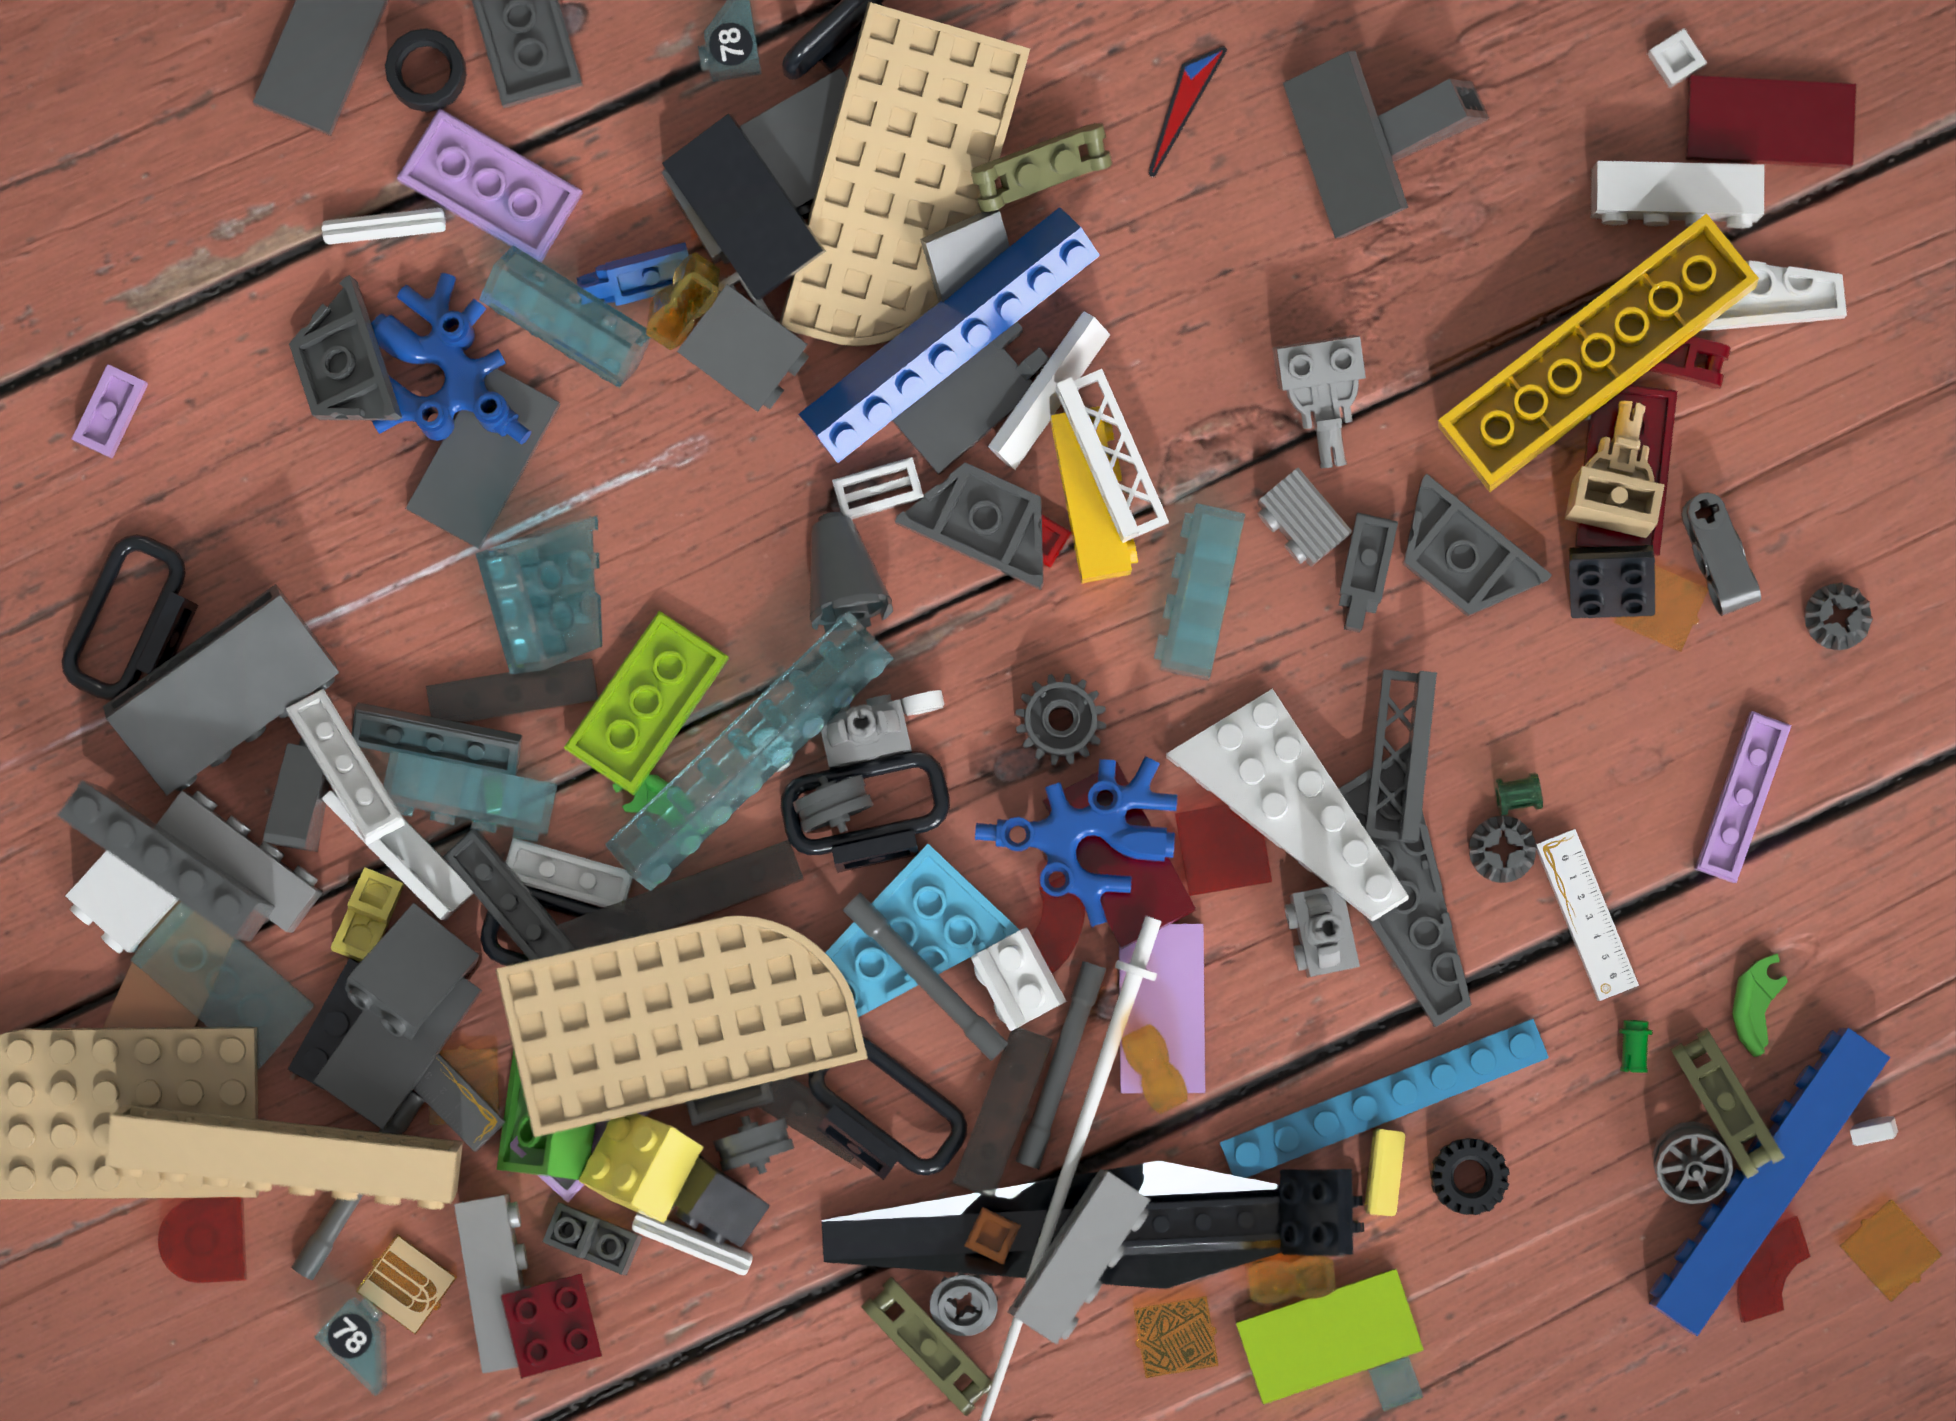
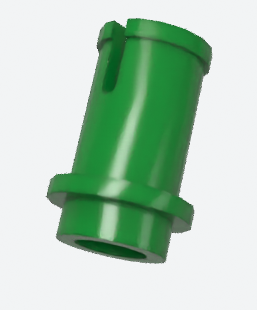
M1623 1020V1028H1619L1618 1032L1623 1034L1620 1071L1647 1073L1648 1035L1653 1034V1030L1649 1029V1021Z

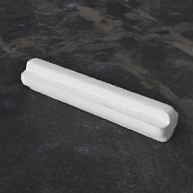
M441 208L326 220L322 222V235L325 243L338 244L442 232L445 230L446 221L445 214Z
M637 1212L632 1223V1230L634 1232L740 1275H745L748 1272L753 1260L751 1253L726 1243L721 1245L707 1235L667 1219L662 1223Z

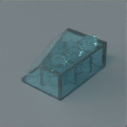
M598 515L540 530L476 553L510 674L544 670L603 646L601 596L595 592L594 569L600 568L599 553L593 552V531L598 530Z

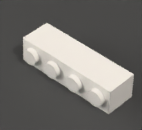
M1597 161L1592 168L1591 218H1602V224L1624 225L1627 224V219H1644V225L1665 226L1669 224V220H1685V225L1689 227L1707 213L1713 221H1727V227L1748 228L1752 226V222H1757L1764 215V165Z

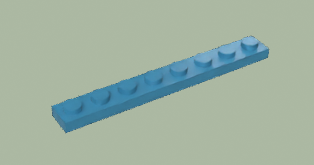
M1529 1019L1223 1140L1219 1144L1231 1174L1247 1178L1548 1059L1549 1056L1534 1019Z

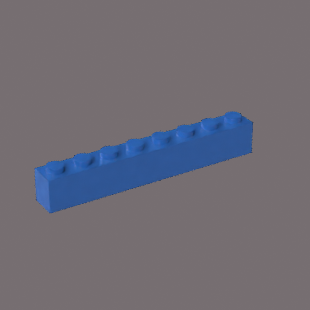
M1059 207L998 255L944 302L940 301L798 415L821 445L839 463L1100 256L1081 226Z
M1840 1028L1837 1033L1831 1030L1818 1048L1822 1055L1813 1067L1808 1064L1795 1080L1794 1085L1798 1087V1090L1789 1102L1786 1099L1782 1100L1772 1113L1770 1120L1774 1124L1769 1132L1785 1158L1773 1164L1772 1160L1757 1168L1759 1173L1748 1179L1742 1170L1740 1171L1736 1168L1732 1173L1729 1185L1724 1189L1726 1193L1719 1204L1716 1206L1714 1203H1711L1700 1217L1698 1224L1702 1228L1694 1240L1687 1238L1677 1250L1674 1259L1678 1261L1669 1275L1665 1272L1662 1273L1652 1286L1650 1294L1654 1297L1649 1305L1690 1334L1698 1336L1890 1059L1887 1054L1850 1028ZM1758 1137L1749 1146L1747 1154L1763 1146Z

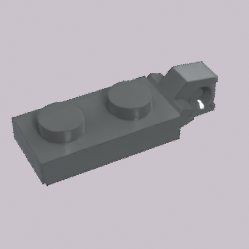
M1358 512L1356 514L1339 591V606L1348 607L1344 625L1345 630L1360 633L1363 628L1366 612L1375 614L1378 604L1381 603L1398 521Z

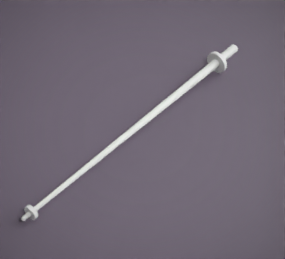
M1145 916L1130 963L1127 964L1119 960L1116 962L1115 968L1126 971V975L1025 1283L1050 1246L1142 978L1152 981L1156 979L1157 973L1145 969L1162 921ZM1013 1317L980 1421H989L1023 1322Z

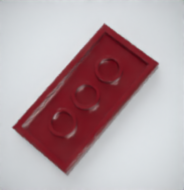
M1691 75L1688 80L1685 160L1851 168L1854 164L1856 84Z
M1629 385L1591 414V419L1588 422L1584 466L1590 458L1598 453L1602 437H1610V446L1611 440L1614 437L1619 402L1633 401L1631 410L1635 408L1636 403L1645 406L1639 435L1641 442L1639 450L1643 445L1650 448L1647 462L1652 469L1654 482L1664 484L1657 525L1647 538L1577 523L1575 547L1653 545L1655 556L1658 557L1660 555L1677 390Z
M1116 762V782L1122 786L1128 785L1129 783L1118 762ZM1098 772L1063 789L1065 797L1071 806L1081 809L1089 805L1088 794L1091 787L1098 782ZM1104 790L1097 795V802L1101 806H1109L1113 802V795L1109 791ZM1048 798L1043 800V803L1050 815L1051 807ZM1133 808L1126 812L1125 820L1130 825L1151 826L1143 809ZM1095 835L1083 838L1077 845V860L1086 871L1095 874L1132 876L1131 893L1105 892L1100 899L1107 923L1121 950L1137 942L1145 916L1162 921L1160 930L1196 911L1169 857H1165V861L1134 859L1119 853L1104 839Z

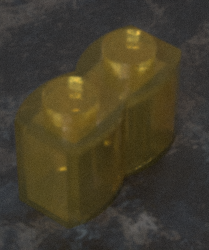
M693 253L685 258L675 270L672 284L661 289L651 301L648 310L646 335L669 350L681 345L691 333L694 319L705 314L714 304L719 291L720 268L698 253Z
M1151 1024L1145 1025L1121 1038L1123 1056L1130 1068L1140 1075L1139 1083L1142 1095L1155 1112L1162 1114L1187 1101L1188 1094L1185 1081L1180 1072L1169 1063L1166 1042Z
M1299 1255L1287 1262L1274 1258H1265L1251 1262L1244 1267L1248 1297L1256 1302L1277 1303L1290 1298L1292 1295L1307 1299L1321 1298L1336 1290L1333 1260L1326 1256Z

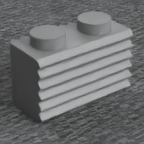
M1296 468L1261 497L1257 503L1262 509L1258 512L1260 519L1272 532H1275L1277 529L1281 531L1289 541L1284 545L1285 548L1299 564L1306 561L1312 567L1352 532L1299 468Z

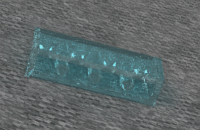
M514 245L493 265L479 301L492 308L496 313L508 318L527 330L531 335L540 338L568 358L575 360L618 388L638 369L654 334L649 329Z
M1198 503L1194 507L1193 514L1185 512L1180 537L1188 538L1184 554L1176 553L1171 577L1177 578L1179 581L1176 594H1167L1162 618L1170 619L1167 636L1158 635L1154 659L1161 660L1160 671L1206 681L1210 679L1243 528L1244 513Z
M390 751L383 785L399 813L403 816L413 817L414 810L431 813L430 821L454 825L455 819L459 818L472 821L471 829L496 833L497 826L514 829L512 837L535 842L538 840V835L547 836L557 790V784L395 751Z

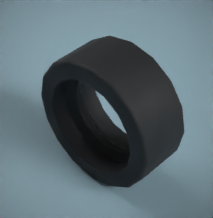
M427 28L409 31L395 41L388 51L385 62L386 78L398 100L410 109L422 112L438 111L439 108L443 109L454 103L464 89L467 77L465 60L454 41L440 31ZM428 46L436 48L445 54L450 64V75L448 81L440 90L435 93L421 94L407 87L402 78L401 69L405 58L410 52L417 48Z

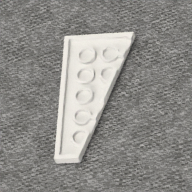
M1273 689L1166 753L1168 760L1177 767H1181L1207 791L1209 790L1215 794L1232 811L1279 848H1283L1298 860L1299 864L1309 872L1312 871L1332 887L1333 891L1371 921L1376 920L1408 900V894Z

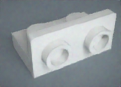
M1027 927L971 956L975 965L974 971L977 979L982 985L986 986L994 1001V1009L998 1018L1007 1025L1010 1031L1067 1002Z

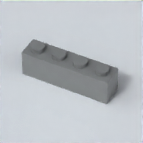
M197 790L194 795H191L188 792L181 791L157 825L274 905L275 908L268 916V919L285 932L293 933L323 893L314 886L318 879L299 865L293 871L281 862L284 854L272 844L263 841L261 845H258L247 836L251 829L231 815L226 821L215 813L214 810L218 805L202 792Z
M1100 1169L1007 1312L1055 1344L1058 1343L1060 1338L1067 1339L1078 1323L1079 1318L1075 1315L1084 1301L1090 1303L1099 1292L1102 1282L1099 1280L1100 1276L1107 1266L1112 1268L1124 1253L1125 1246L1122 1244L1130 1230L1137 1231L1145 1221L1149 1212L1145 1207L1150 1199L1110 1172Z
M509 1194L454 1204L482 1373L518 1367L500 1295L531 1287L524 1286L522 1270L528 1269L527 1253L524 1243L517 1245L515 1228L521 1227L517 1201L510 1203Z

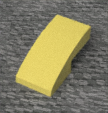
M364 867L347 904L348 910L333 940L331 950L361 962L383 938L404 884Z

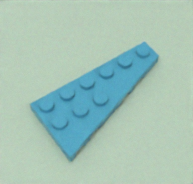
M929 844L917 854L871 903L886 918L888 924L937 974L948 970L974 954L1019 931L1004 914ZM854 922L825 952L847 981L854 998L858 1018L918 986L905 970Z

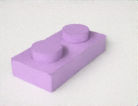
M107 364L72 440L113 459L148 383Z

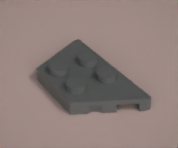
M349 275L339 283L343 289L328 307L322 304L313 314L311 322L305 328H302L289 343L311 414L319 420H399L402 418L358 282Z
M965 462L953 471L944 482L934 486L924 494L920 501L896 517L895 523L912 532L1039 590L1044 585L1042 499L1032 492Z
M1428 474L1423 477L1419 487L1403 565L1467 617L1549 580L1552 574Z

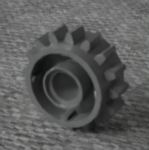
M1051 674L1048 675V685L1044 687L1036 681L1032 683L1035 692L1033 696L1022 694L1020 699L1027 707L1026 709L1016 710L1015 716L1024 719V724L1016 727V733H1027L1028 738L1022 746L1026 749L1034 745L1037 748L1035 759L1040 760L1044 754L1051 756V765L1056 766L1059 757H1065L1067 763L1072 765L1074 764V754L1079 752L1084 758L1090 755L1086 747L1088 743L1099 746L1101 740L1094 735L1095 730H1105L1106 724L1102 721H1097V716L1103 714L1106 709L1105 706H1095L1094 701L1099 693L1097 690L1089 694L1084 691L1086 685L1084 679L1077 685L1071 684L1070 674H1065L1063 682H1056ZM1056 709H1065L1071 714L1073 724L1067 730L1057 731L1049 724L1048 717L1050 713Z

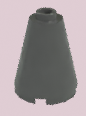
M830 512L818 518L819 522L812 526L810 620L812 628L817 630L819 625H824L825 633L850 632L871 626L870 618L881 614L882 620L888 618L893 612L892 599L853 520L850 517L843 516L841 512Z

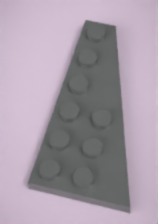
M1408 749L1399 755L1405 764ZM1392 760L1381 769L1380 780L1390 793H1393L1404 784L1405 773L1395 760ZM1372 768L1339 788V791L1364 829ZM1380 789L1377 805L1386 798ZM1403 791L1394 797L1400 806L1402 805ZM1389 801L1376 812L1375 829L1399 832L1400 814ZM1422 811L1419 841L1410 843L1371 838L1408 894V900L1374 921H1371L1365 915L1364 917L1434 1027H1437L1471 1006V1001L1452 932L1449 912H1447L1442 892L1443 888L1428 827L1426 826Z

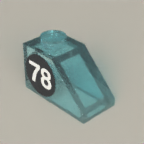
M727 0L704 31L706 45L698 46L702 71L710 70L712 82L761 74L750 0Z
M355 1297L349 1299L314 1338L365 1387L377 1396L387 1387L386 1326L379 1320L383 1314L373 1303L366 1298L360 1302Z

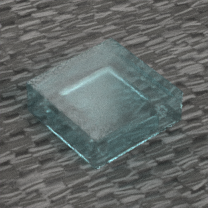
M1409 1356L1368 1370L1383 1411L1423 1397Z

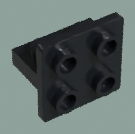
M1653 545L1569 548L1572 618L1655 615V554Z
M1282 1169L1280 1171L1281 1253L1283 1255L1330 1257L1353 1255L1352 1169Z

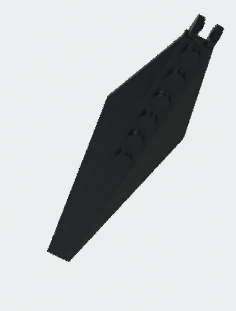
M1153 1161L1105 1170L1150 1199L1145 1207L1149 1212L1143 1224L1135 1232L1130 1230L1122 1244L1125 1246V1250L1121 1258L1112 1268L1107 1266L1100 1276L1099 1280L1102 1284L1169 1289L1281 1253L1280 1184L1164 1161ZM1098 1171L1074 1175L1051 1243ZM1059 1178L822 1219L823 1260L826 1263L953 1273L962 1271L965 1274L1026 1278ZM1352 1196L1353 1208L1363 1205L1362 1196ZM982 1207L1021 1225L1003 1264L965 1247ZM1353 1220V1233L1364 1232V1222Z

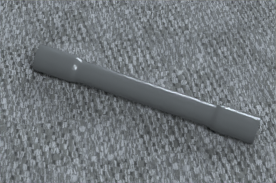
M861 893L842 910L868 937L873 938L963 1029L967 1038L990 1061L1009 1044L888 924L886 918Z
M1085 961L1082 962L1056 1049L1032 1120L1026 1128L1016 1158L1018 1163L1040 1169L1051 1136V1127L1091 1008L1096 1002L1107 970L1103 967Z
M412 1090L386 1129L382 1130L380 1128L378 1132L401 1135L408 1129L425 1101ZM358 1194L356 1200H335L317 1231L310 1236L291 1266L294 1271L307 1279L313 1280L330 1254L336 1238L364 1194Z

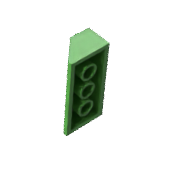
M513 1049L504 1120L506 1122L502 1126L496 1170L579 1180L587 1161L592 1155L596 1123L533 1137ZM516 1136L519 1141L518 1146L526 1153L522 1158L510 1148V1144Z

